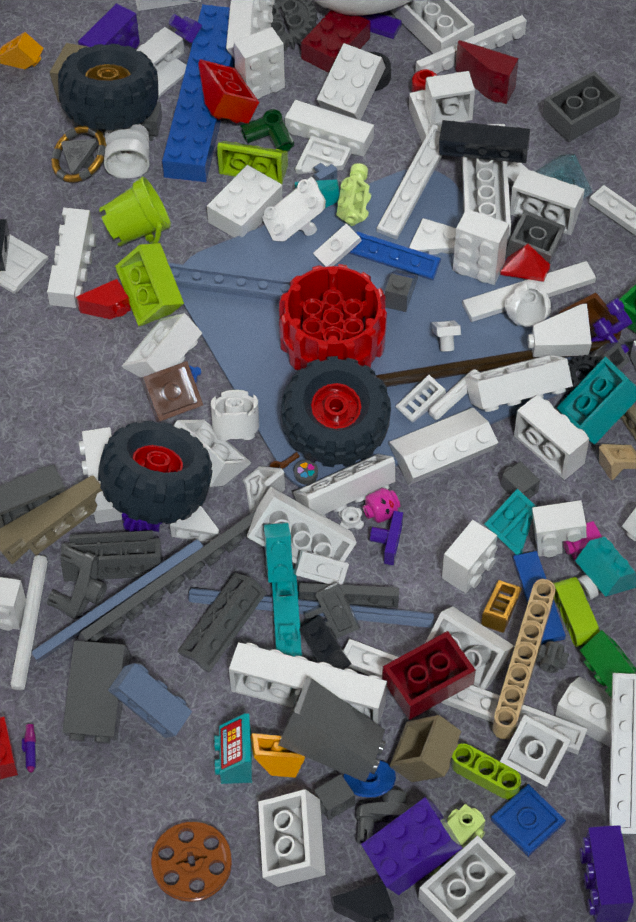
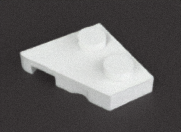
M423 218L409 248L420 252L428 251L430 255L442 252L454 253L456 228Z

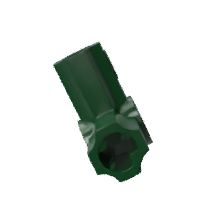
M276 109L266 111L263 117L251 121L249 124L240 125L243 138L247 143L269 136L276 149L290 151L294 147V141L283 122L282 114Z

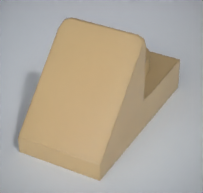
M602 444L599 447V464L610 480H614L623 469H636V451L632 445Z

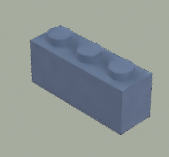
M136 663L124 666L108 691L164 738L176 736L192 713L186 706V702L182 698L172 695L163 682L153 679L144 666Z

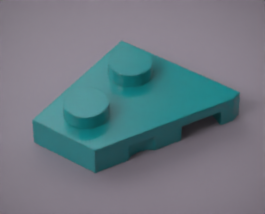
M516 489L489 518L485 525L516 555H520L523 552L532 523V508L536 507V505L519 489Z

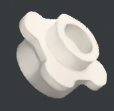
M347 507L339 511V517L341 518L340 526L346 529H362L364 526V522L361 521L362 510L355 507Z

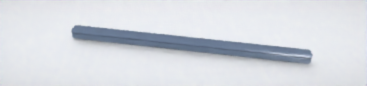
M190 588L188 599L192 603L212 605L221 591ZM264 596L255 609L274 611L273 596ZM298 599L299 614H304L306 611L319 606V602ZM350 605L356 619L361 621L432 628L434 624L433 613ZM324 612L319 614L320 616L326 617Z

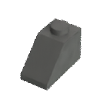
M399 270L391 273L385 290V308L407 312L418 279L417 274Z

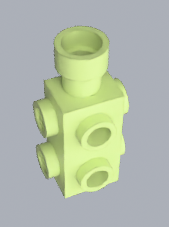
M360 163L351 166L350 177L345 178L340 186L341 190L336 215L350 226L363 222L369 214L366 206L371 199V194L369 193L370 186L364 182L367 179L368 168Z
M464 804L460 810H453L447 818L448 825L463 848L476 836L482 839L485 835L483 829L486 820L481 812L475 808L471 809L468 805ZM453 855L451 858H449V859L446 860L445 862H446V863L449 862L455 855ZM441 865L433 871H431L428 875L433 876L437 871L441 869Z

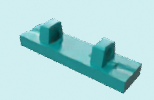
M293 569V581L272 582L276 650L292 657L302 656L297 575L294 574L295 569Z

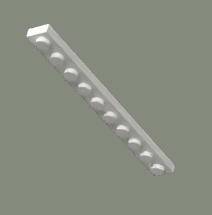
M351 639L348 640L344 649L352 663L348 666L349 668L367 675L378 676L381 679L383 666L399 658ZM471 685L441 703L493 722L500 695ZM507 699L508 702L515 703V701ZM523 705L517 728L523 716L528 715L572 739L567 751L579 754L587 728ZM500 721V723L503 725L510 724L507 721Z

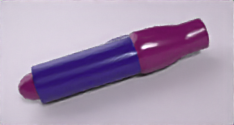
M27 724L25 726V736L22 738V751L25 752V767L28 772L32 773L36 768V736L34 725Z

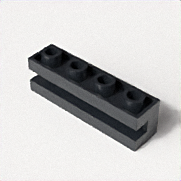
M442 120L439 137V155L526 163L530 129Z

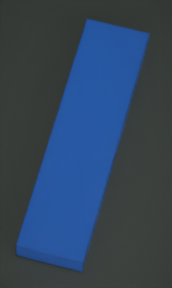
M358 231L356 232L362 241L349 252L350 254L434 281L441 258Z
M537 551L513 556V563L527 604L535 582L540 579H546ZM554 600L541 645L550 641L565 640L566 637ZM534 614V615H533V616H535V617H541V616L538 615V614Z

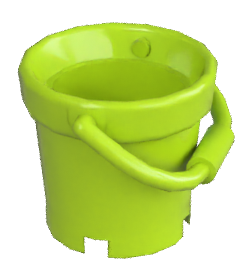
M143 176L134 181L131 188L99 208L100 212L104 210L106 212V215L102 216V220L113 239L119 237L122 240L117 243L121 247L145 236V239L150 244L159 243L161 232L171 227L169 216L160 197L147 178Z

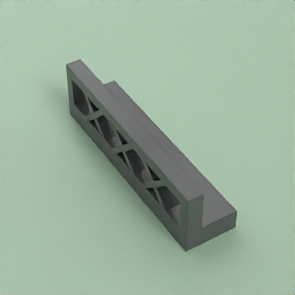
M234 573L178 653L185 658L193 660L204 671L210 673L267 592L253 578ZM241 582V585L238 587V589L234 590L238 583ZM212 623L209 629L205 630L206 627ZM196 643H198V644L196 645V647L194 648V650H193L192 652H190V650H191V648L193 647V645H195Z

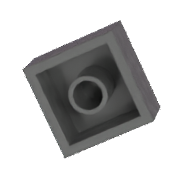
M524 210L509 240L505 258L526 244H529L551 264L561 243L566 226Z

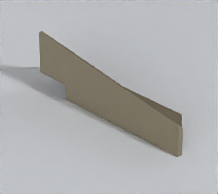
M90 476L0 528V551L11 564H14L29 549L35 555L41 553L95 512L97 508L95 499L97 494L102 491L100 488L101 484L94 476Z

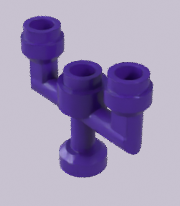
M618 297L610 301L606 306L609 313L616 316L619 322L612 325L604 317L597 320L593 324V331L597 336L593 337L591 342L604 339L610 340V343L618 342L613 333H618L633 324L624 310V304ZM621 344L623 351L627 353L629 348L627 345Z

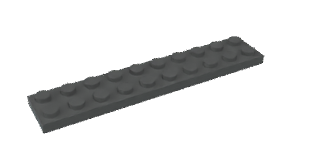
M256 511L83 630L77 641L102 643L101 639L105 634L114 635L122 629L121 625L125 623V620L134 621L142 615V610L145 609V606L154 607L162 600L161 597L165 595V592L174 593L182 586L181 583L185 581V578L188 577L189 580H192L202 572L201 569L205 564H208L209 567L221 559L220 556L225 550L230 553L240 546V542L244 537L249 540L247 534Z

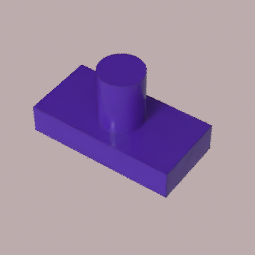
M176 14L172 15L168 23L176 29L175 34L190 43L193 42L202 27L197 21L187 16L181 18Z
M394 511L390 530L376 527L371 529L370 541L386 544L384 564L394 565L403 526L404 512Z

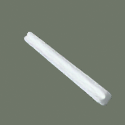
M36 555L33 560L11 679V687L14 690H24L48 563L46 556Z

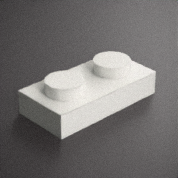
M300 550L294 574L327 584L339 582L340 585H343L349 563Z

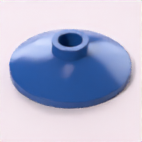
M380 761L375 774L370 773L365 782L347 774H344V779L355 795L377 797L393 788L396 782V773L389 767L388 763Z

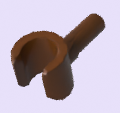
M296 452L282 462L273 461L270 467L283 470L290 463L298 459L300 455Z

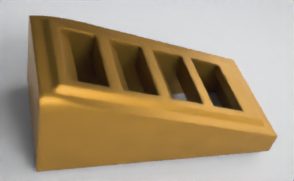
M498 580L483 611L481 625L504 633L522 587ZM500 591L510 594L512 597L500 594Z

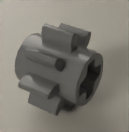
M550 641L546 643V646L540 645L536 661L541 662L540 668L542 670L556 673L559 668L564 669L569 654L563 653V645Z

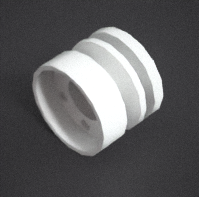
M134 124L126 129L120 128L105 131L104 137L107 146L104 154V166L107 172L118 178H136L146 173L150 166L149 132L141 124Z

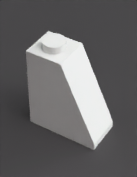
M581 304L533 325L532 334H528V348H532L533 357H543L551 354L557 356L589 355L591 336L587 304Z

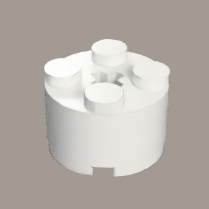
M228 390L222 392L221 397L216 399L215 396L211 400L212 429L217 434V439L221 441L229 439L251 440L255 437V433L259 429L258 399L255 395L253 397L248 396V392L244 390Z

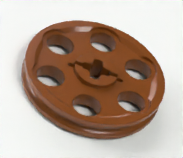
M184 822L171 827L161 835L153 848L151 865L158 886L167 895L177 900L195 902L213 896L225 885L231 872L232 858L228 842L217 829L201 822ZM184 831H190L193 833L194 838L189 843H183L179 840L180 834ZM209 838H214L218 840L219 846L214 850H208L204 847L205 841ZM165 848H169L174 852L173 857L167 861L159 857L160 851ZM190 856L197 860L193 867H190L189 863H185ZM214 863H221L225 869L223 873L214 875L209 871L210 866ZM167 874H177L179 881L175 885H167L164 882ZM195 880H200L205 885L204 889L199 893L192 892L189 888L190 884Z

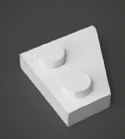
M311 136L295 171L297 174L317 173L313 167L319 163L324 164L326 167L333 164L337 171L343 170L351 155V148Z

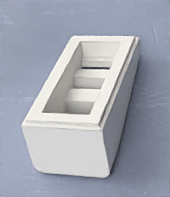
M428 375L396 405V408L413 423L446 394V390ZM430 388L434 394L431 395L426 390ZM423 394L428 400L424 401L420 395ZM416 399V400H417L420 404H422V405H421L420 407H418V406H417L414 402H412V401H414V400ZM408 404L415 410L413 414L405 408Z

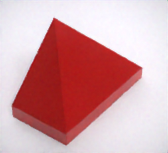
M526 244L507 257L500 273L504 276L544 282L550 270V264L535 249Z

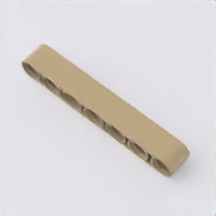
M540 579L533 585L495 711L492 730L500 739H509L514 735L555 595V586L547 579ZM534 614H538V615H540L541 617H535V616H533V615H534ZM526 635H532L535 638H529ZM520 656H526L529 659H522ZM518 677L521 678L522 681H517L513 678ZM507 699H513L516 702L510 703L507 701ZM500 721H507L510 724L503 725L500 723Z

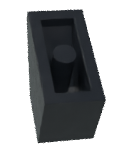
M383 881L332 897L333 910L355 922H391V920H394V908Z

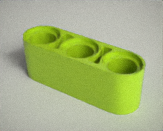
M577 577L554 582V600L573 645L578 647L587 644L600 630Z
M458 744L451 758L453 771L506 800H511L520 792L521 776L516 770L468 744ZM460 756H465L469 759V761L462 763L459 762L457 758ZM483 768H487L491 770L492 773L489 775H483L482 773H480V770ZM505 781H512L515 784V786L512 788L505 787L502 783Z

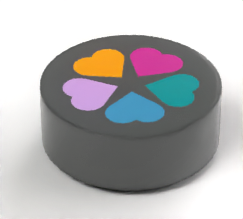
M309 460L298 462L294 468L296 481L304 485L315 482L318 478L317 465Z

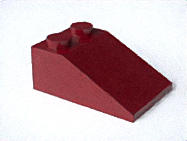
M459 40L457 44L456 72L469 71L475 89L494 102L507 104L516 87L519 58Z

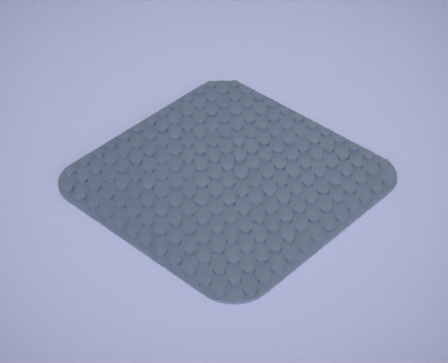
M408 169L402 170L368 184L370 186L369 193L371 194V199L367 203L366 210H368L369 214L363 222H359L354 226H350L336 215L337 202L325 208L311 220L317 228L313 235L307 236L303 230H298L285 241H274L266 225L247 232L243 238L237 236L202 250L190 257L183 265L292 280L297 275L302 276L311 271L312 267L318 265L325 267L313 253L345 224L355 233L358 231L408 248L423 218L457 228L464 214L463 194L450 178L434 171L398 239H393L378 233L377 227ZM442 252L433 254V256L441 258L434 281L418 276L407 312L385 308L387 312L385 350L381 357H376L371 363V369L375 371V375L532 350V348H528V334H532L533 327L517 326L509 318L507 311L471 322L462 305L465 299L524 280L522 278L504 276L500 273L495 285L483 283L478 279L453 271L454 253ZM350 253L334 265L343 264L359 273L365 272L371 276V282L377 289L381 288L384 294L391 273L399 270ZM178 287L185 309L194 324L202 332L201 336L233 390H244L248 392V396L253 397L255 395L257 397L259 408L258 432L275 461L282 462L298 452L290 445L287 435L284 434L281 420V404L285 387L290 383L292 376L298 370L290 365L289 354L284 352L280 346L279 301ZM454 320L460 325L461 335H454L453 351H441L440 337H437L432 332V322ZM568 357L566 359L569 363L575 357ZM467 374L434 380L447 393ZM420 382L387 387V393L391 402L390 424L384 441L380 447L378 446L371 456L376 454L392 456L396 467L398 462L389 446L390 441L470 408H475L491 425L516 414L517 410L530 401V399H522L520 404L508 406L507 403L499 405V409L486 412L485 409H479V407L470 404L469 394L467 393L439 419L434 420L429 415L428 410L412 423L396 408V405ZM430 388L426 390L431 395L434 394ZM552 392L543 394V399L548 400L558 394H552ZM423 394L420 395L424 401L428 400ZM415 399L414 401H412V402H414L418 407H420V406L422 405V404H420L416 399ZM409 404L405 407L412 414L415 412ZM298 452L300 457L290 463L283 471L288 480L296 486L303 488L307 485L296 481L294 468L298 462L307 459L304 458V454ZM316 461L315 464L318 467V478L316 481L349 466L345 467L343 464L334 465V467H326L324 463Z

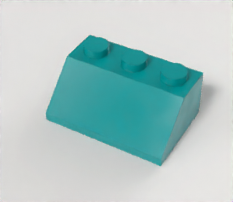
M605 356L557 409L566 415L574 426L582 429L589 437V440L595 445L636 402V384Z

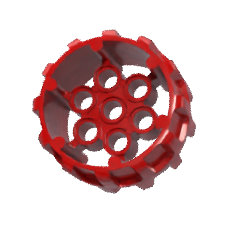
M343 264L329 267L318 265L312 267L311 271L302 276H295L290 281V289L287 293L281 295L279 301V332L281 349L289 354L290 365L294 369H305L307 363L316 359L324 361L327 360V357L338 356V359L347 360V357L355 359L359 365H367L371 368V363L375 358L383 355L387 328L385 294L381 288L377 289L371 282V276L365 272L359 273L349 269L347 265Z

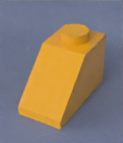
M24 32L0 48V64L20 69H26L31 65L34 67L41 60L40 54L44 48Z
M252 733L250 737L253 757L271 776L296 778L305 760V756L279 746L281 736Z

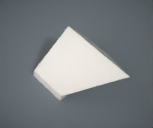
M259 466L242 480L246 487L250 514L256 511L257 506L270 487L281 493L285 490L284 471L281 468Z

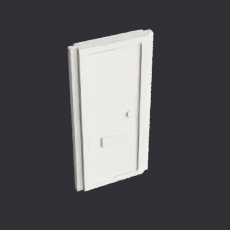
M10 235L6 271H0V286L15 294L40 270L48 260V256Z

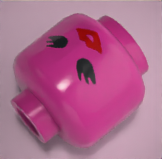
M381 488L365 497L366 505L363 506V511L368 519L372 518L376 523H381L393 517L394 511H398V508H400V502L393 490L389 491L387 488Z

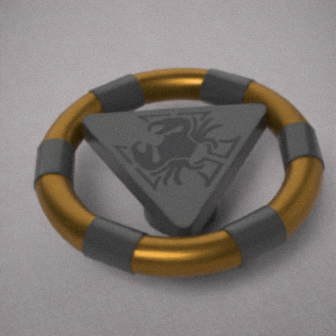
M84 125L74 127L65 132L56 143L51 157L52 169L58 178L65 182H79L92 176L98 170L104 160L105 148L107 146L101 130L90 129ZM81 133H89L97 138V140L69 141ZM98 146L97 155L94 160V156L92 153ZM62 149L72 174L66 173L60 167L59 161Z

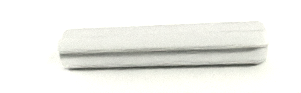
M473 369L466 376L480 372H478L476 369ZM465 377L429 408V415L434 420L443 416L468 393Z

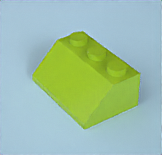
M218 142L219 174L236 177L248 165L278 183L283 184L288 167V151L237 142Z
M161 243L140 244L115 265L124 291L129 297L130 306L138 326L168 316L184 304Z

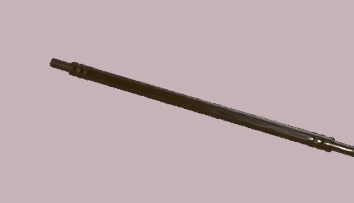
M610 340L591 342L589 352L610 343ZM532 350L380 374L376 375V377L383 380L386 387L422 382L428 375L433 379L468 374L473 369H476L478 372L488 371L539 357H533ZM560 356V357L568 358V357H574V356Z

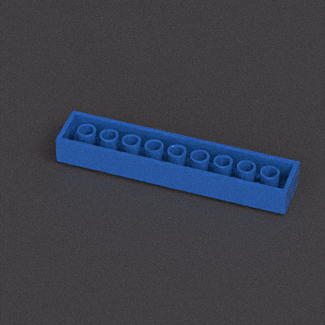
M202 4L198 23L202 27L192 43L162 160L164 178L207 182L222 119L212 116L205 104L198 62L201 59L234 68L235 59L226 49L230 7Z

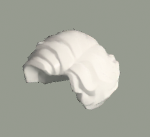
M525 281L523 284H520L515 292L506 299L505 310L509 318L517 326L533 327V325L544 321L551 313V302L547 292L539 290L536 283L532 281Z

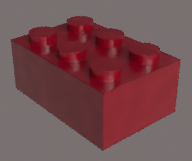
M330 10L302 40L301 59L330 73L343 43L361 49L370 39L371 21L359 15H345Z
M448 631L389 662L382 668V680L387 681L386 687L409 720L473 685L476 674L475 668Z

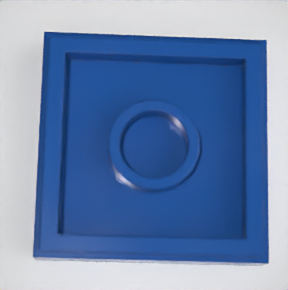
M529 784L491 817V821L528 857L566 822Z

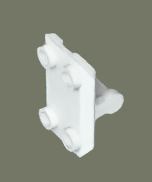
M313 177L307 180L303 179L298 183L295 190L275 206L267 207L262 219L274 241H285L298 230H303L305 235L310 236L317 231L315 224L311 220L325 209L326 200Z

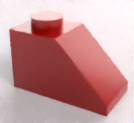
M117 279L76 296L78 310L83 314L111 320L131 311L129 297Z

